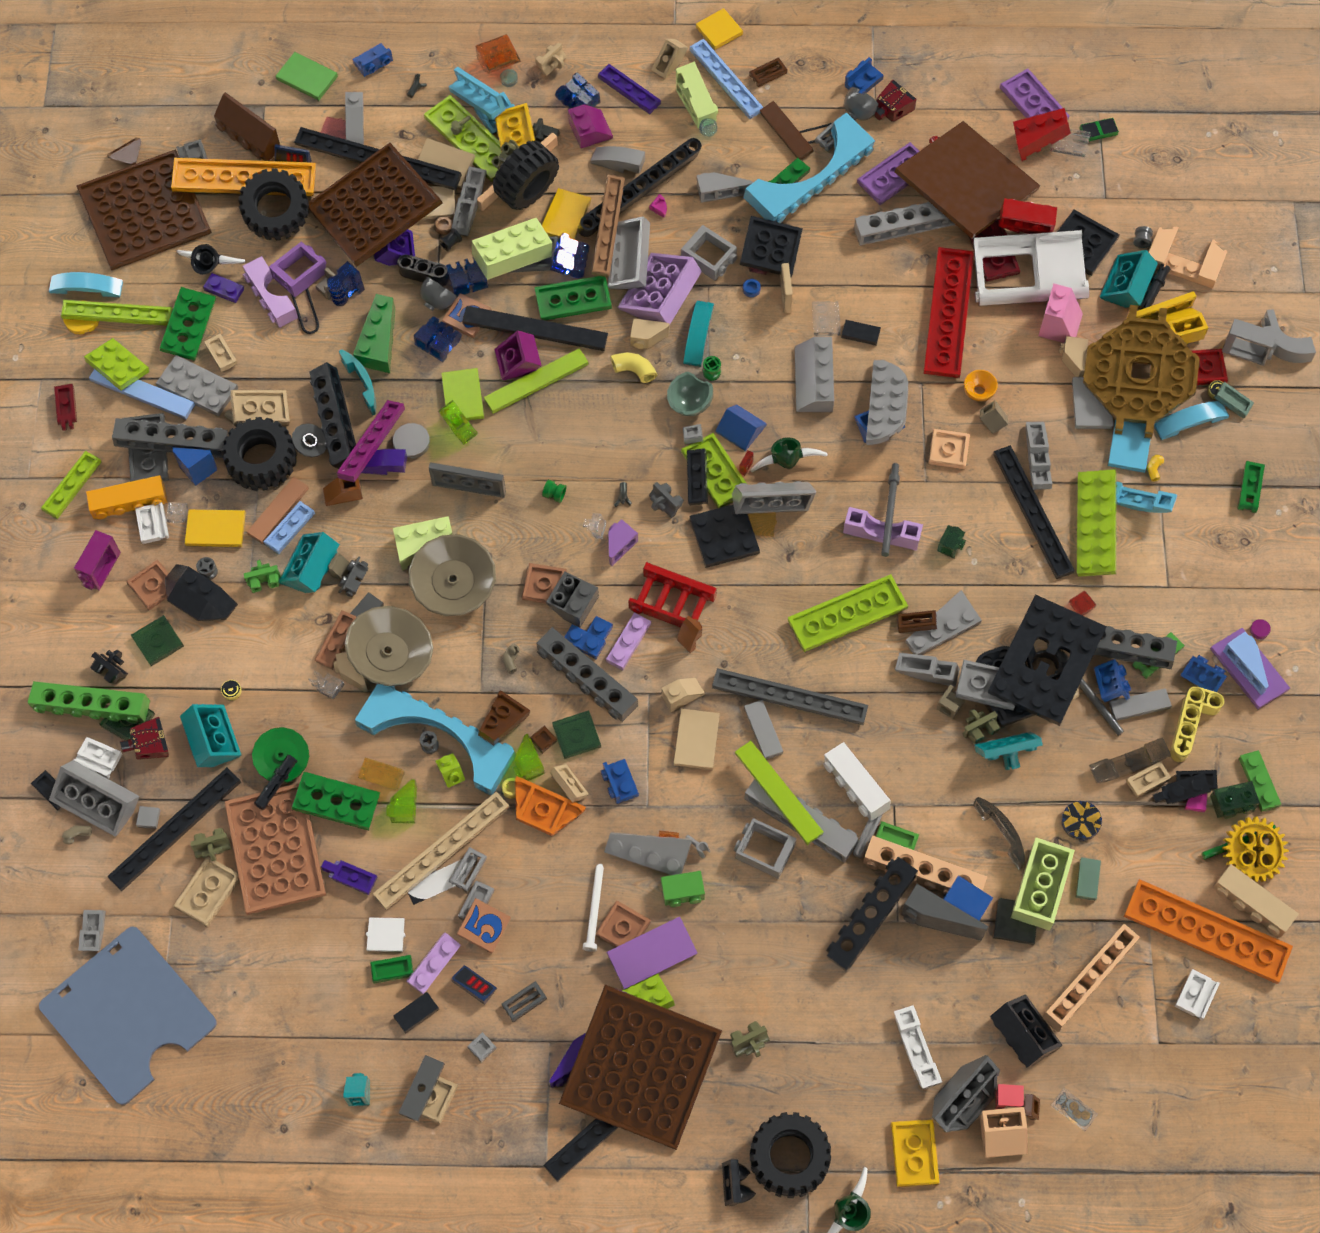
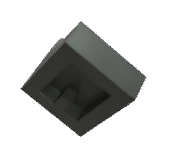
M539 118L537 123L533 124L535 141L540 143L551 133H554L557 138L560 134L559 129L544 125L542 118Z

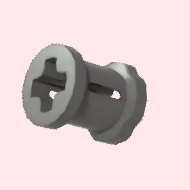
M425 731L421 734L419 740L422 750L427 754L435 753L439 748L436 734L430 731Z

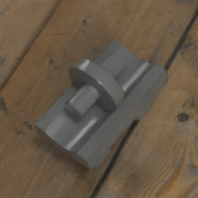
M658 482L654 483L653 490L649 494L650 500L653 502L651 508L654 511L658 509L662 512L665 511L673 518L684 500L679 495L672 497L670 495L672 489L667 483L662 485Z

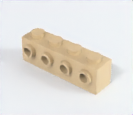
M1230 864L1213 887L1219 896L1229 899L1238 910L1245 911L1253 921L1261 923L1267 927V930L1272 935L1279 936L1280 938L1299 915V913L1232 864Z

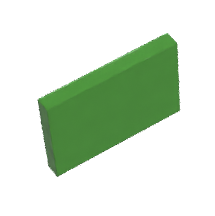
M297 52L292 54L276 74V80L318 101L338 77L337 72Z

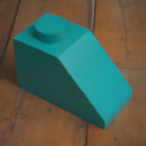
M354 1073L352 1077H346L343 1098L348 1106L370 1105V1080L363 1073Z

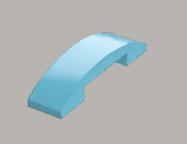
M61 273L52 276L49 293L67 294L68 291L98 292L103 297L120 298L123 281L95 273Z
M1211 401L1197 404L1166 416L1155 423L1154 427L1160 439L1164 440L1178 435L1182 430L1209 421L1215 423L1227 419L1229 415L1222 403Z
M1117 482L1116 504L1138 511L1152 513L1172 512L1178 497L1177 494L1158 491V494L1131 489L1123 487V483Z

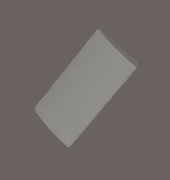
M644 216L618 222L608 288L634 289L646 287L650 222Z

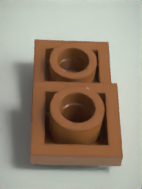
M688 616L680 628L677 641L691 653L696 649V641L702 637V625L697 619L693 620Z

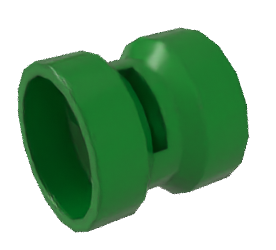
M709 356L703 362V375L709 381L717 380L721 375V361L715 356Z
M548 479L544 486L542 497L553 498L554 501L561 503L567 486L563 484L557 485L555 481Z

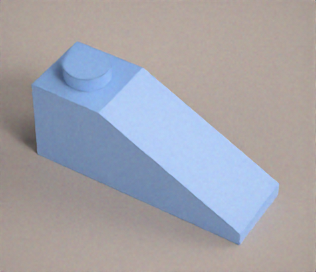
M1243 632L1230 641L1223 652L1260 695H1263L1269 685L1259 648L1255 639L1246 632Z

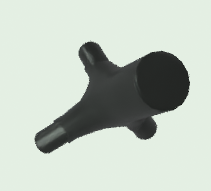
M420 74L415 75L414 83L407 93L410 98H413L419 88L427 86L426 83H419Z
M626 482L620 483V493L618 500L614 504L615 507L620 503L624 504L625 501L629 506L632 504L627 496Z

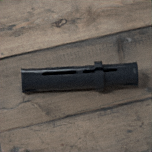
M1160 264L1156 275L1151 279V285L1141 305L1138 307L1139 310L1152 306L1158 292L1164 287L1165 279L1171 270L1168 265L1163 269L1165 264Z
M286 755L279 768L274 770L275 774L254 802V805L259 809L265 810L281 784L289 778L288 774L298 762L294 757Z

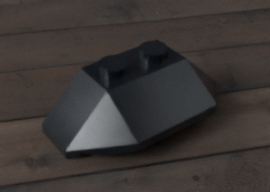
M176 564L165 577L167 601L198 622L218 619L227 620L238 606V603L220 586L189 566Z

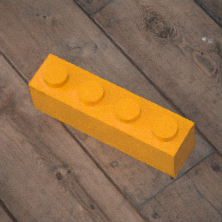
M160 475L86 491L89 512L93 519H104L111 515H122L125 512L135 511V508L152 504L158 505L161 502L163 504L168 503L165 485Z

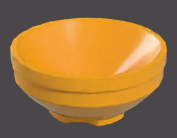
M974 370L966 376L964 381L965 393L975 401L982 402L991 399L998 388L997 379L986 370ZM982 387L985 392L977 394L974 388Z

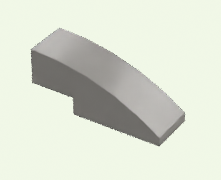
M596 147L590 163L622 173L624 170L639 174L645 162V152L626 147Z
M899 653L895 671L901 674L956 687L960 671L956 662L939 661L937 657Z

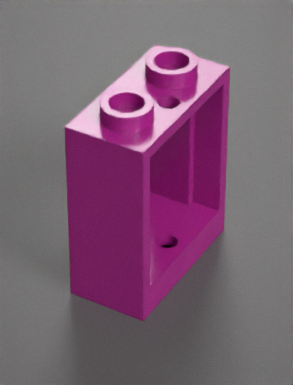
M95 530L74 567L78 575L77 577L87 589L92 590L94 588L100 591L121 553L112 536Z

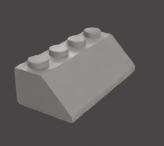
M813 337L795 346L796 412H833L832 337Z
M801 481L793 483L776 482L774 484L758 483L753 485L742 483L735 485L732 493L735 514L808 511L816 495V490L809 482Z
M72 760L60 767L49 800L116 837L134 813L139 796Z

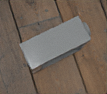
M702 225L681 248V256L693 257L702 273L715 281L719 276L724 275L730 264L736 261L737 247ZM706 240L726 252L715 266L695 254Z
M1234 319L1222 351L1223 353L1264 366L1267 359L1271 360L1278 344L1276 336L1278 332Z
M753 818L751 823H746L742 834H744L742 841L738 840L734 847L736 852L735 859L779 879L796 845L797 838ZM754 831L784 844L774 867L744 853Z

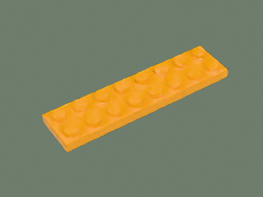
M174 158L171 188L172 191L241 194V187H246L245 181L248 178L250 180L253 179L252 175L254 173L261 174L264 169H267L269 172L272 171V168H277L278 172L285 170L288 171L289 176L290 174L296 176L297 181L302 183L306 195L314 196L316 163ZM271 192V193H268V194H266V195H285V194L280 193V192Z

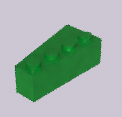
M380 294L375 295L353 356L365 368L390 373L391 371L390 364L396 310L393 297Z

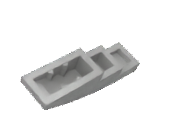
M470 166L468 168L466 181L463 183L461 196L458 198L452 228L456 229L460 235L469 236L478 208L477 198L482 194L487 171L484 169Z
M1026 422L1028 459L1033 490L1052 489L1051 464L1048 453L1049 443L1045 422Z

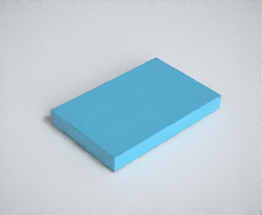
M1115 420L1108 466L1145 473L1151 440L1150 438H1144L1146 424L1124 421L1122 435L1115 434Z

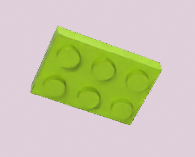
M114 338L84 356L85 362L120 391L149 373V367Z
M659 974L622 990L667 1009L675 1006L674 1000Z

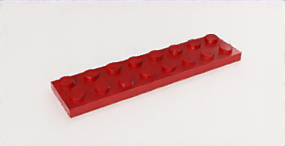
M938 247L923 374L960 378L974 251Z

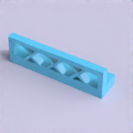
M456 67L454 69L457 81L449 86L451 93L492 120L506 110L501 95L461 68Z

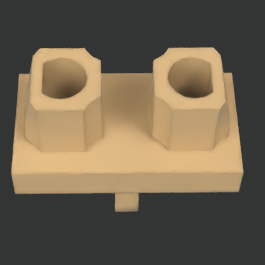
M557 43L555 46L550 45L546 49V55L543 57L538 56L535 59L537 67L541 69L544 76L550 74L556 67L559 69L564 67L563 60L567 56L562 49L561 43Z

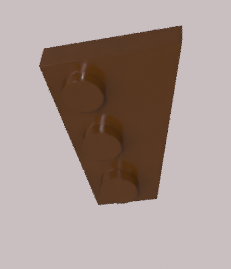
M500 690L489 714H487L479 729L478 736L494 746L529 716L530 710Z

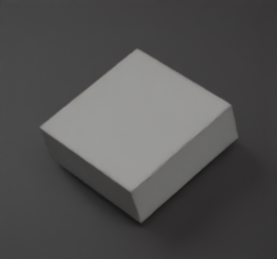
M701 424L683 427L685 444L703 441Z
M140 806L136 826L157 829L160 808Z
M483 1032L467 1046L481 1063L497 1049Z

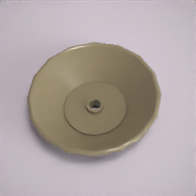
M460 534L441 535L426 542L415 553L409 567V586L416 600L430 612L443 616H463L478 609L490 597L496 582L495 564L488 550L475 539ZM454 577L456 578V581L451 582L450 579Z
M393 606L373 607L358 615L348 627L345 639L347 658L357 673L373 683L385 686L408 684L420 677L430 665L434 649L431 634L421 619L405 609Z

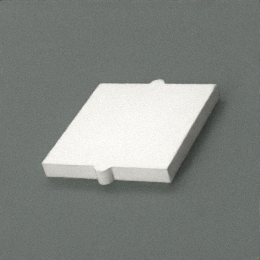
M369 918L368 932H366L368 937L367 951L403 952V939L406 936L404 933L405 919Z

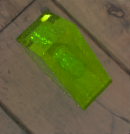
M453 400L438 411L463 445L478 434Z
M525 734L515 756V767H513L516 776L529 781L545 774L529 734Z
M411 779L390 798V805L386 807V816L390 818L391 823H415L417 783L415 779Z

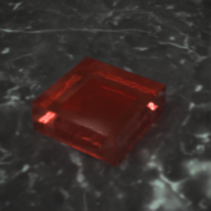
M747 450L739 465V472L744 476L747 475L754 462V453Z
M1085 590L1069 600V604L1080 615H1085L1096 607V603Z

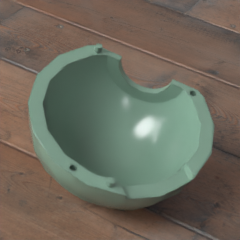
M690 372L678 375L670 383L667 390V400L670 407L683 416H695L703 413L710 406L713 399V385L707 381H701Z

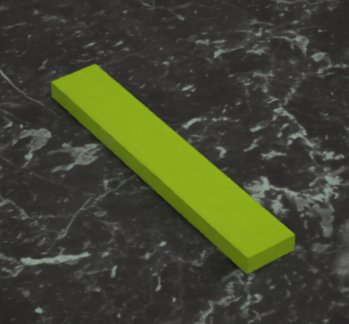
M63 300L61 317L62 319L167 326L173 307Z
M579 348L485 396L484 401L494 414L589 365L588 360Z
M749 741L735 751V755L807 845L823 835V830L752 741Z

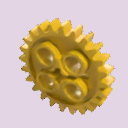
M1257 816L1253 817V820L1247 817L1245 822L1239 820L1238 825L1234 824L1231 826L1233 831L1226 832L1230 838L1223 839L1224 842L1228 843L1227 846L1222 847V849L1228 852L1223 857L1230 859L1226 865L1232 864L1249 878L1252 877V880L1258 882L1259 879L1261 882L1266 881V877L1273 879V873L1276 875L1280 874L1278 868L1285 867L1281 861L1288 860L1287 857L1283 856L1284 853L1289 852L1288 849L1283 847L1288 844L1287 841H1282L1285 834H1278L1280 827L1272 828L1273 821L1266 824V818H1262L1260 822ZM1243 834L1249 837L1248 844L1243 842ZM1263 835H1266L1269 839L1267 845L1262 841ZM1254 846H1255V848H1258V852H1256L1255 850H1253V847H1254ZM1243 854H1246L1249 857L1248 864H1245L1243 862ZM1263 855L1268 857L1269 862L1267 865L1262 862Z

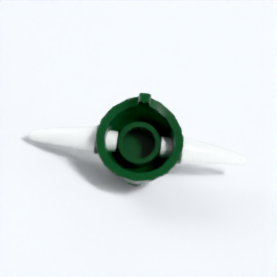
M782 438L772 445V455L760 460L750 471L754 472L763 466L776 463L784 468L792 469L800 458L814 455L826 457L828 454L817 449L801 448L800 442L795 438Z
M866 1167L863 1168L860 1179L850 1195L835 1201L836 1218L827 1233H839L842 1228L849 1231H859L869 1223L871 1209L862 1198L867 1180L868 1169Z

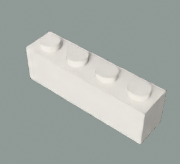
M844 742L824 754V767L829 773L832 772L834 774L837 784L841 788L844 787L846 789L847 796L852 802L857 803L858 809L864 817L867 816L870 821H873L890 809L891 800Z

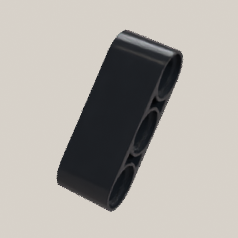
M402 255L398 259L399 272L405 278L424 282L429 277L442 287L446 286L449 282L447 267L441 263L411 255Z

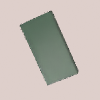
M1226 382L1221 384L1214 396L1217 401L1243 419L1248 415L1254 404L1253 401Z
M1080 858L1076 898L1097 900L1101 860Z

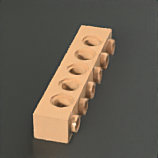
M873 835L863 861L867 867L874 870L881 869L886 873L888 870L885 868L890 861H884L881 856L888 855L894 860L900 857L918 870V875L913 880V884L916 882L920 883L926 889L933 891L936 889L942 891L944 895H946L958 875L982 891L987 876ZM925 868L929 871V874L923 875L919 872V869ZM944 875L948 878V881L942 882L938 876Z
M1123 924L1048 1009L1043 1019L1059 1032L1132 949L1140 936Z

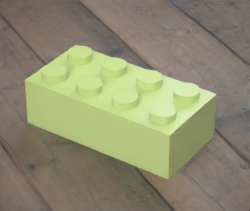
M533 218L472 240V256L486 279L489 280L552 257V241L538 219Z
M1035 838L1012 911V919L1050 931L1055 921L1075 850Z

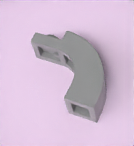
M1274 309L1267 310L1261 320L1262 327L1278 332L1276 336L1278 344L1273 355L1293 363L1312 362L1316 354L1312 337L1292 338L1287 336L1279 328Z

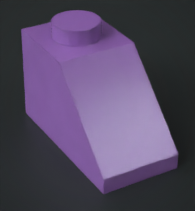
M622 519L618 523H614L608 532L609 564L611 566L638 542V533Z

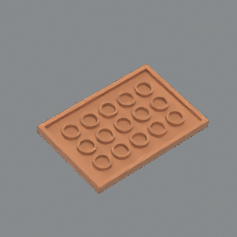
M300 783L279 788L265 810H261L254 805V802L261 793L225 801L247 915L327 896L310 815L292 810Z

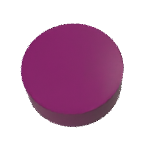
M1263 619L1255 620L1250 627V633L1256 639H1265L1271 631L1270 624Z

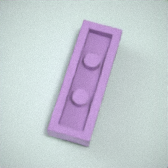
M634 613L606 658V662L624 670L651 625V621Z
M446 932L443 933L406 982L421 994H424L461 945Z

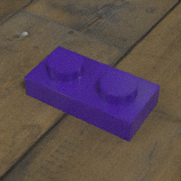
M211 273L203 286L204 291L234 303L238 301L244 291L243 285Z

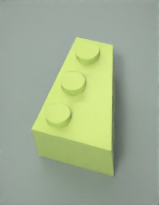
M695 61L676 68V91L697 128L716 122L718 108L710 97Z
M449 516L393 528L402 571L411 565L415 553L426 542L441 535H453Z

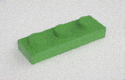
M1259 750L1240 755L1239 760L1260 811L1280 807V799Z

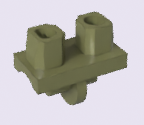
M512 139L509 143L504 142L501 147L502 153L500 156L494 157L491 161L498 170L506 158L515 149L519 148L516 142Z
M975 709L970 710V717L966 719L969 725L964 727L965 731L962 734L965 738L969 737L974 744L982 741L984 735L980 730L986 728L990 735L999 731L1000 727L996 721L998 715L995 711L985 716L984 711L977 713Z
M218 828L214 829L213 836L206 838L203 833L194 835L191 847L196 858L210 856L211 860L215 861L216 854L230 850L231 844L223 829Z
M757 1021L748 1025L749 1033L744 1036L738 1030L730 1034L731 1044L736 1057L743 1054L748 1056L752 1053L759 1057L761 1056L759 1050L765 1047L764 1043L770 1041L766 1027H761Z

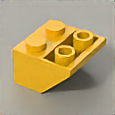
M1187 308L1166 315V322L1171 326L1170 328L1186 344L1205 338L1208 326L1201 312L1193 308Z

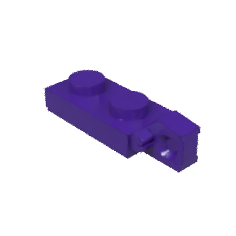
M324 860L321 866L323 871L329 873L328 877L333 881L367 895H370L378 878L377 875L342 860H336L335 864Z

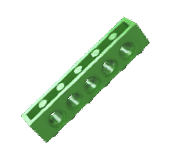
M33 681L28 704L38 713L48 711L56 715L66 713L74 717H82L83 715L97 720L107 718L115 722L126 720L129 723L137 724L138 722H145L150 700L144 693ZM129 705L126 710H123L125 706Z

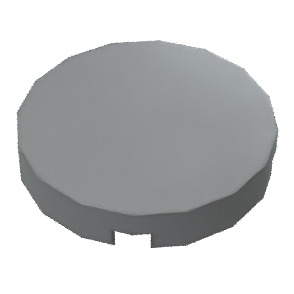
M408 423L395 431L393 446L395 449H406L407 457H420L429 448L430 437L423 426L416 423Z

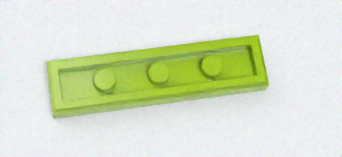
M85 451L41 507L42 511L58 519L101 464V459Z

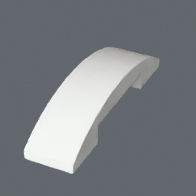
M914 1005L894 1011L907 1056L921 1088L925 1089L941 1084L940 1074L936 1064L933 1063Z

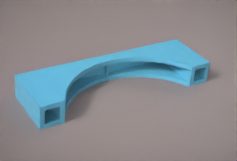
M846 112L833 123L831 133L834 139V155L829 164L820 173L805 181L792 184H777L757 179L745 189L743 198L764 219L781 223L789 213L793 214L802 203L806 204L815 193L819 194L824 189V186L827 184L831 185L840 174L844 175L849 167L857 165L862 157L869 156L874 150L875 140Z
M376 685L355 718L357 727L372 735L386 728L408 723L425 724L441 729L454 737L467 751L473 764L475 788L490 796L494 794L515 759V751L512 746L499 742L493 746L478 736L479 730L477 728L462 724L463 722L458 718H450L438 708L434 710L423 700L417 701L405 691L401 693L395 690L394 686Z

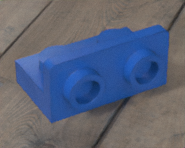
M382 43L353 58V64L364 77L393 61L391 50L389 48L386 49Z
M868 57L865 61H861L853 71L850 70L846 74L845 88L848 90L851 87L860 89L859 93L864 95L865 92L867 93L881 82L884 75L872 66V59Z
M1200 655L1197 658L1192 656L1180 676L1200 688L1217 692L1227 678L1224 674L1226 671L1217 665L1214 668L1207 664L1209 660Z
M1116 659L1094 667L1101 699L1104 702L1122 695L1126 700L1130 699L1129 691H1131V687L1128 681L1125 680L1127 672L1123 664L1120 665Z
M625 759L607 765V762L603 763V770H600L604 781H608L610 786L607 788L611 799L615 798L616 804L639 796Z

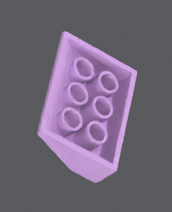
M650 253L647 265L646 287L628 289L618 308L643 320L671 324L702 271L693 257Z

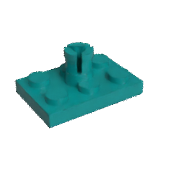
M1030 731L974 744L976 753L987 760H996L1002 755L1005 770H1010L1011 768L1013 770L1021 767L1018 751L1037 750L1038 746H1043L1041 737Z

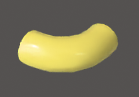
M626 352L610 356L616 373L632 371L637 374L642 383L651 382L657 377L656 370L649 360L639 354Z

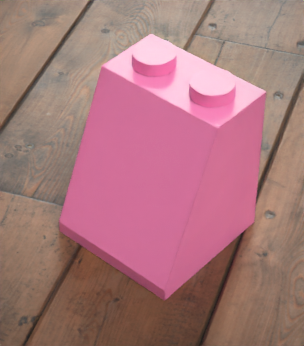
M1053 284L1039 332L1040 337L1064 343L1066 336H1077L1083 313L1072 288Z

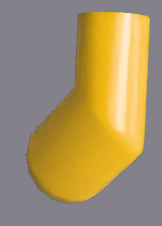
M1160 455L1152 456L1147 464V471L1152 482L1160 480L1157 469L1164 463V458Z

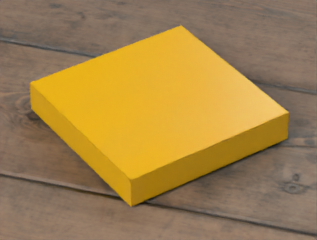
M724 8L696 23L698 31L715 50L743 35V30Z

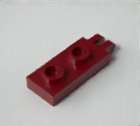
M73 384L54 386L57 423L61 425L62 431L67 430L66 424H69V429L72 430L74 429V423L77 422Z

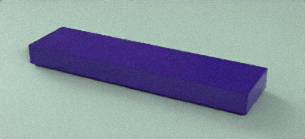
M610 64L598 73L600 80L648 114H651L661 104L659 98Z

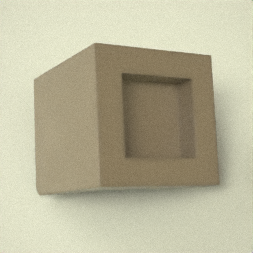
M325 268L326 277L316 285V290L330 300L342 287L339 277L330 269Z
M995 400L980 409V419L991 433L994 434L1008 425V416Z
M950 685L939 700L937 710L954 719L964 704L965 699L955 697L956 694L952 692L954 686Z

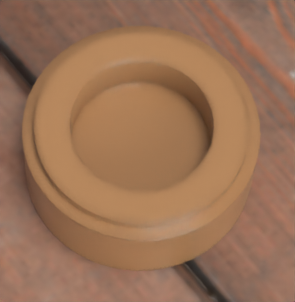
M439 217L434 223L436 232L440 235L450 233L452 221L448 217Z

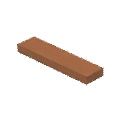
M293 476L249 528L247 534L263 544V541L308 491V485Z

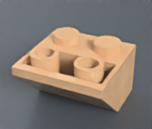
M1024 1107L985 1110L980 1113L979 1119L985 1158L1028 1154L1027 1123Z

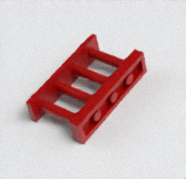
M646 562L643 567V576L646 577V581L637 600L629 598L628 603L629 609L634 613H643L681 628L686 618L681 617L680 613L688 595L693 594L699 597L691 616L693 620H698L706 601H715L717 588ZM658 581L663 583L664 586L655 606L644 603L653 582ZM674 587L681 590V595L671 613L662 610V607L670 589Z

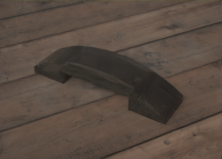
M1162 737L1144 744V747L1109 760L1108 758L1090 764L1089 767L1098 784L1143 770L1170 757L1171 754Z
M977 797L973 806L984 821L992 818L1012 846L1007 854L1020 870L1025 863V855L1016 829L996 806L985 799Z

